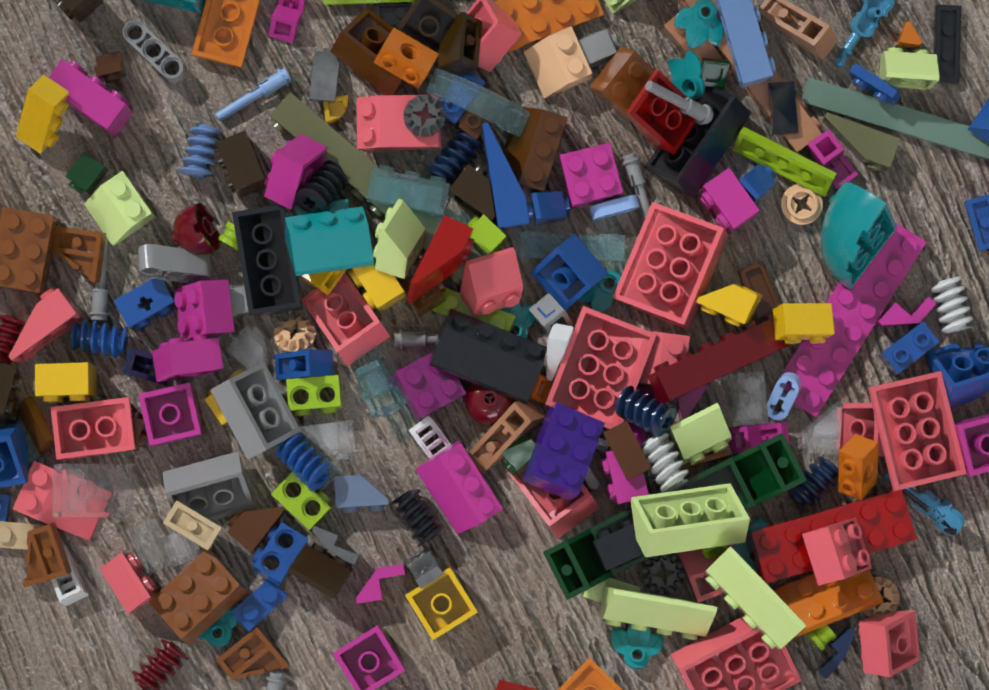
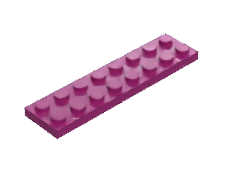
M897 223L898 228L851 290L839 282L826 303H832L835 334L826 338V342L820 344H810L809 340H802L779 376L780 378L782 374L787 372L795 373L799 376L802 386L794 405L814 418L821 411L926 244V241ZM787 381L783 392H789L792 388V382Z

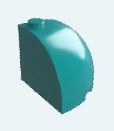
M843 182L838 191L830 198V205L826 211L821 228L820 241L822 256L827 268L840 283L851 290L898 227L887 203L855 184Z

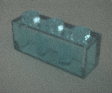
M380 165L379 169L372 168L366 196L367 202L394 207L397 200L401 199L405 201L413 212L444 217L450 193V184L446 183V179L437 176H431L430 180L420 178V173L405 171V174L394 172L395 168Z

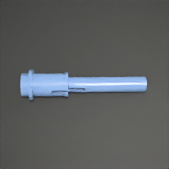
M278 68L277 73L261 83L259 82V87L215 113L220 122L265 95L267 98L286 85L288 87L292 79L286 69L280 70Z

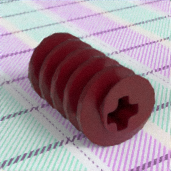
M8 314L0 315V321L2 322L0 324V363L12 364V360L7 355L10 354L13 349L12 345H15L17 341L16 335H20L22 332L20 327L25 326L26 322Z
M162 639L161 643L164 649L154 647L153 649L157 656L147 655L148 665L139 663L142 672L131 671L134 681L142 690H160L161 687L158 681L162 683L168 682L165 673L174 676L176 672L173 665L181 668L183 663L180 658L190 659L173 641L168 642Z

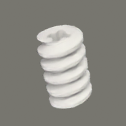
M962 276L939 281L936 286L931 288V292L940 293V295L933 299L935 303H942L936 309V312L945 313L939 319V322L948 324L941 329L942 333H954L974 327L967 326V323L973 320V317L964 315V313L971 309L970 306H962L961 304L968 297L959 295L965 289V286H958L956 284L963 279Z
M669 433L658 437L653 436L640 446L643 448L642 451L645 457H648L649 465L653 466L651 473L658 475L655 479L657 484H663L660 488L662 493L672 492L689 481L684 479L689 471L679 470L684 461H674L679 452L669 451L674 446V443L664 442L669 437Z

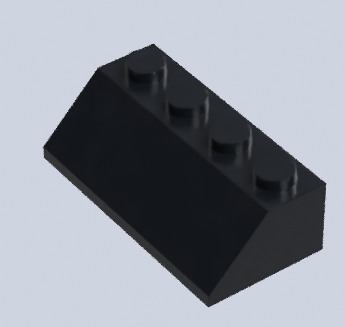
M705 86L702 97L694 99V101L702 105L707 104L711 107L714 113L712 120L708 124L702 125L696 122L675 154L657 148L644 167L677 191L692 198L696 196L752 114L737 97L714 87Z
M278 204L232 212L249 316L303 310L298 278L295 276L285 241L286 207Z
M451 308L440 326L429 365L527 404L543 367L547 347Z

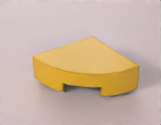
M348 95L337 96L336 103L323 102L325 121L328 125L337 122L343 117L348 108Z

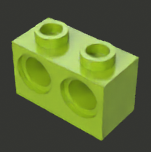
M484 214L480 218L475 216L467 224V226L474 228L471 237L475 239L473 246L483 256L498 252L507 242V236Z
M339 375L286 379L288 407L291 412H295V416L311 415V410H321V414L337 413V408H343L341 378ZM326 388H332L335 392V397L331 402H324L321 399V393ZM300 390H305L309 394V399L305 404H297L295 401V395Z
M293 471L271 494L308 530H312L313 526H316L333 508L328 504L331 499L321 489L318 492L310 491L307 485L303 484L300 478L294 475ZM296 482L301 486V493L298 497L292 498L289 496L287 489L291 483ZM312 500L320 504V511L314 516L309 515L306 510L307 504Z

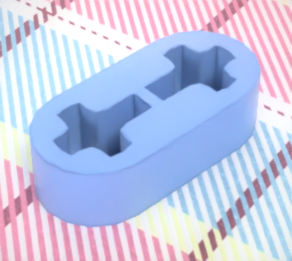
M630 195L596 204L589 209L592 220L595 221L640 208L637 195Z
M787 372L782 374L777 381L766 404V413L770 418L782 420L791 411L802 386L798 375ZM787 381L792 382V388L789 392H783ZM781 399L784 402L781 406L782 409L778 412L775 410L776 404Z

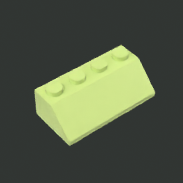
M731 483L631 497L636 540L645 557L745 543L750 518Z
M731 546L705 571L708 575L705 580L715 590L720 588L727 595L724 600L734 610L739 608L745 614L742 619L753 630L757 627L764 634L761 639L771 649L774 647L778 650L782 649L806 627L805 623Z
M604 586L599 617L606 619L605 624L621 627V622L631 623V629L646 631L648 626L657 628L656 633L672 636V632L676 631L682 632V638L697 640L698 635L707 636L717 613V607L700 602Z

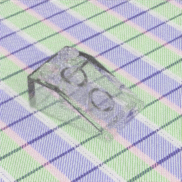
M54 464L53 517L131 518L132 465Z

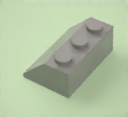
M265 362L228 379L210 390L247 460L301 432Z
M239 451L162 472L165 494L171 508L177 500L211 521L255 509L247 474Z

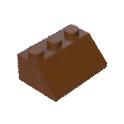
M367 7L340 32L330 52L385 95H396L407 82L373 63L394 27Z
M517 107L503 153L521 189L533 193L545 192L568 117L543 109Z

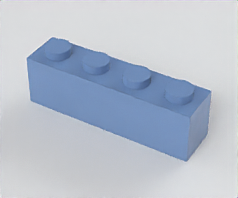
M715 0L740 88L771 80L776 68L772 56L768 57L765 47H768L766 33L761 32L758 22H761L758 7H753L751 0Z

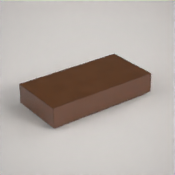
M763 261L738 270L743 286L763 295L755 312L757 319L773 313V309L781 304Z
M32 396L24 398L19 408V416L39 454L48 453L54 441V436L35 399Z
M627 421L603 432L627 480L651 469Z

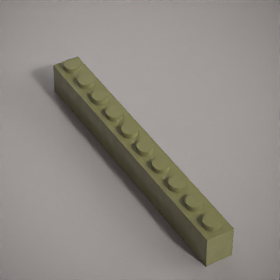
M290 92L270 114L274 121L272 126L282 135L287 132L295 139L302 134L328 147L324 162L332 160L341 166L347 176L348 185L352 188L350 193L360 202L364 199L372 205L369 209L380 219L386 216L388 208H393L398 199L404 200L426 228L422 250L427 251L441 221ZM471 248L472 252L468 260L481 257L478 252ZM462 262L458 270L449 276L459 287L462 284L465 264Z

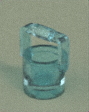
M384 358L374 360L353 372L362 390L361 396L373 418L380 416L388 417L397 413L399 408L406 405V401L398 389ZM392 389L398 403H391L378 410L373 398Z

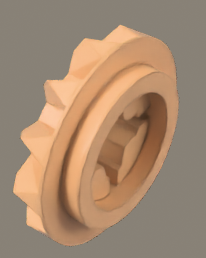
M795 184L789 187L783 194L781 200L782 213L789 222L798 225L810 224L821 214L823 208L822 197L820 194L800 184ZM807 195L806 206L808 209H802L795 213L797 210L795 200L800 201Z
M300 316L297 319L289 317L286 322L280 321L278 328H274L275 343L279 348L288 352L307 349L312 345L316 337L315 326H312L309 319L303 320ZM298 329L299 333H296L295 336H293V338L291 339L290 333H293L294 330Z
M873 577L878 590L880 591L883 587V597L889 600V603L883 602L876 609V606L864 610L863 613L870 617L874 614L895 612L900 600V593L896 585L887 578Z

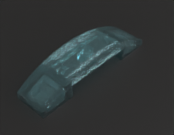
M438 68L435 69L425 92L448 104L453 103L495 123L497 127L520 137L530 115V112L503 96Z
M521 231L520 258L544 260L556 247L573 234ZM576 234L599 262H624L625 235Z

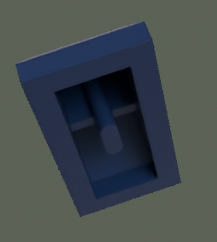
M130 347L123 373L167 386L168 381L157 382L152 354Z

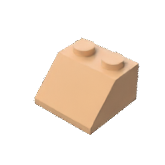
M572 26L544 38L524 51L526 60L544 99L592 79V71Z

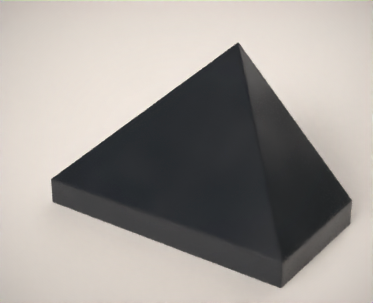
M794 81L768 83L772 136L798 134Z

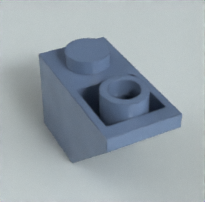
M362 475L334 476L336 508H342V513L358 512V507L367 506L369 511H384V505H390V500Z

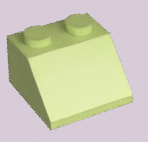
M888 48V51H884L880 58L879 78L895 88L931 90L939 81L937 54H929L930 51L924 49L914 50V53L904 52L902 48Z
M123 171L102 184L84 203L103 233H106V237L113 247L156 218L132 181Z
M718 403L670 426L669 438L674 443L676 451L679 452L680 459L684 461L683 465L689 462L691 465L697 464L705 459V454L714 451V453L721 452L731 442V434Z

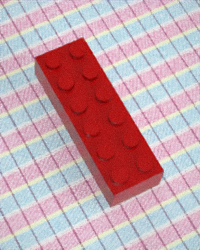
M888 491L864 498L862 501H854L748 532L747 540L757 574L767 584L813 570L802 534L856 517L858 525L861 527L862 538L868 553L917 540L903 491Z

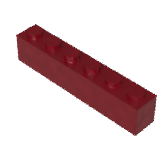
M773 313L763 317L765 322L759 325L756 321H753L741 327L743 332L737 335L734 331H731L721 336L722 342L714 345L712 341H709L699 346L700 352L692 355L688 351L677 356V362L670 365L666 361L653 367L655 372L648 376V380L660 404L663 402L667 403L793 344H785V340H775Z

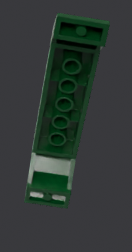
M781 433L687 479L689 480L687 484L674 491L731 483L744 509L747 510L807 481L784 434ZM632 508L543 551L566 600L651 558L645 557L643 554L604 571L592 544V541L597 539L595 534L608 528L611 529V532L622 529L620 523L633 518Z

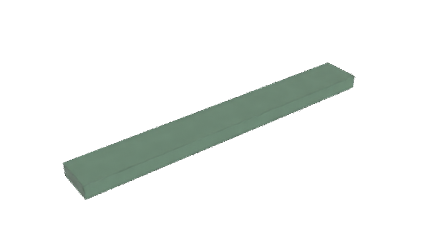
M810 77L807 79L802 95V100L807 106L989 161V144L969 131V126L902 105L896 104L893 106L888 102L883 104L876 98Z

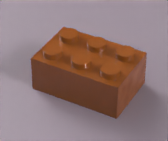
M2 207L0 216V288L42 295L46 292L53 256L55 226L59 224L58 218L53 215Z
M205 549L159 591L149 603L182 641L191 645L249 590L215 552Z

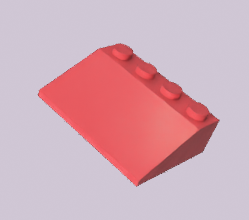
M652 202L612 298L690 331L700 306L696 301L698 297L703 296L706 292L729 234L723 227Z
M583 306L544 406L550 408L558 402L604 422V428L607 429L623 423L624 419L620 418L616 413L617 400L625 387L631 385L634 387V391L636 390L657 334Z
M941 371L868 388L893 491L967 474Z
M743 617L670 654L688 690H786L802 680L786 646L780 650L776 647L771 649L761 639L764 634L757 627L753 630L742 619Z

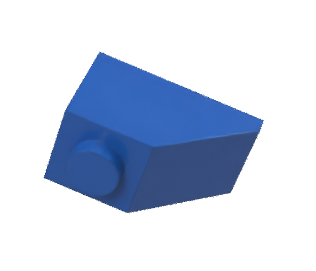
M760 163L739 180L754 203L760 200L777 183L774 180L776 178L774 172L768 166L763 168Z
M562 191L531 193L536 226L567 219L566 213L571 212L568 197L563 198Z
M307 349L275 354L276 380L334 375L332 350Z

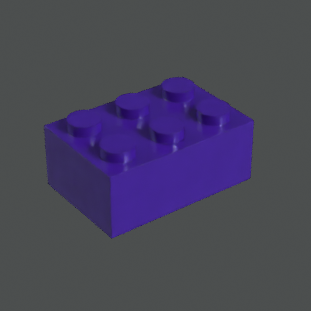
M556 402L548 409L522 481L571 501L580 493L605 423Z

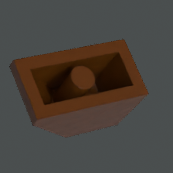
M283 507L244 511L241 515L236 513L228 523L230 529L227 533L251 552H255L287 510Z

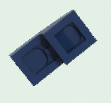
M851 627L845 628L835 641L829 643V646L835 653L816 669L823 678L827 679L845 657L855 633Z

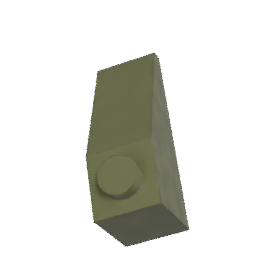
M826 112L822 122L862 163L868 165L867 168L869 170L882 173V170L887 171L891 167L901 138Z

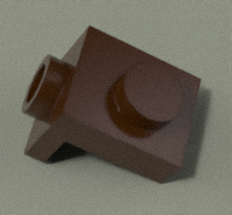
M120 51L96 57L97 66L94 68L97 78L102 82L113 83L127 76Z
M131 410L136 447L134 451H139L140 447L144 448L148 437L143 414Z

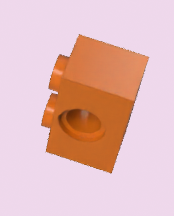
M393 28L373 63L419 89L439 54L398 29Z
M854 434L839 450L838 492L862 501L878 481V442Z

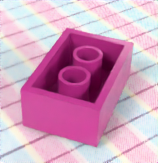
M61 59L48 78L69 91L66 103L113 137H116L133 114L128 107L130 103L117 91L108 92L109 88L96 76L92 75L88 78V73L84 71V68L73 60L67 63Z

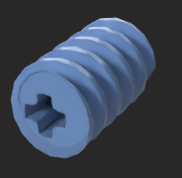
M195 123L198 127H191L190 132L196 137H189L187 139V142L193 147H186L184 150L191 157L182 158V162L188 167H181L179 172L192 178L208 181L204 176L213 174V171L208 169L207 165L216 163L209 158L210 155H215V149L212 148V145H217L216 142L219 141L215 138V135H222L224 132L209 125Z

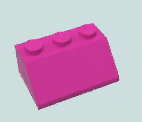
M459 440L415 468L457 534L483 523L503 510Z

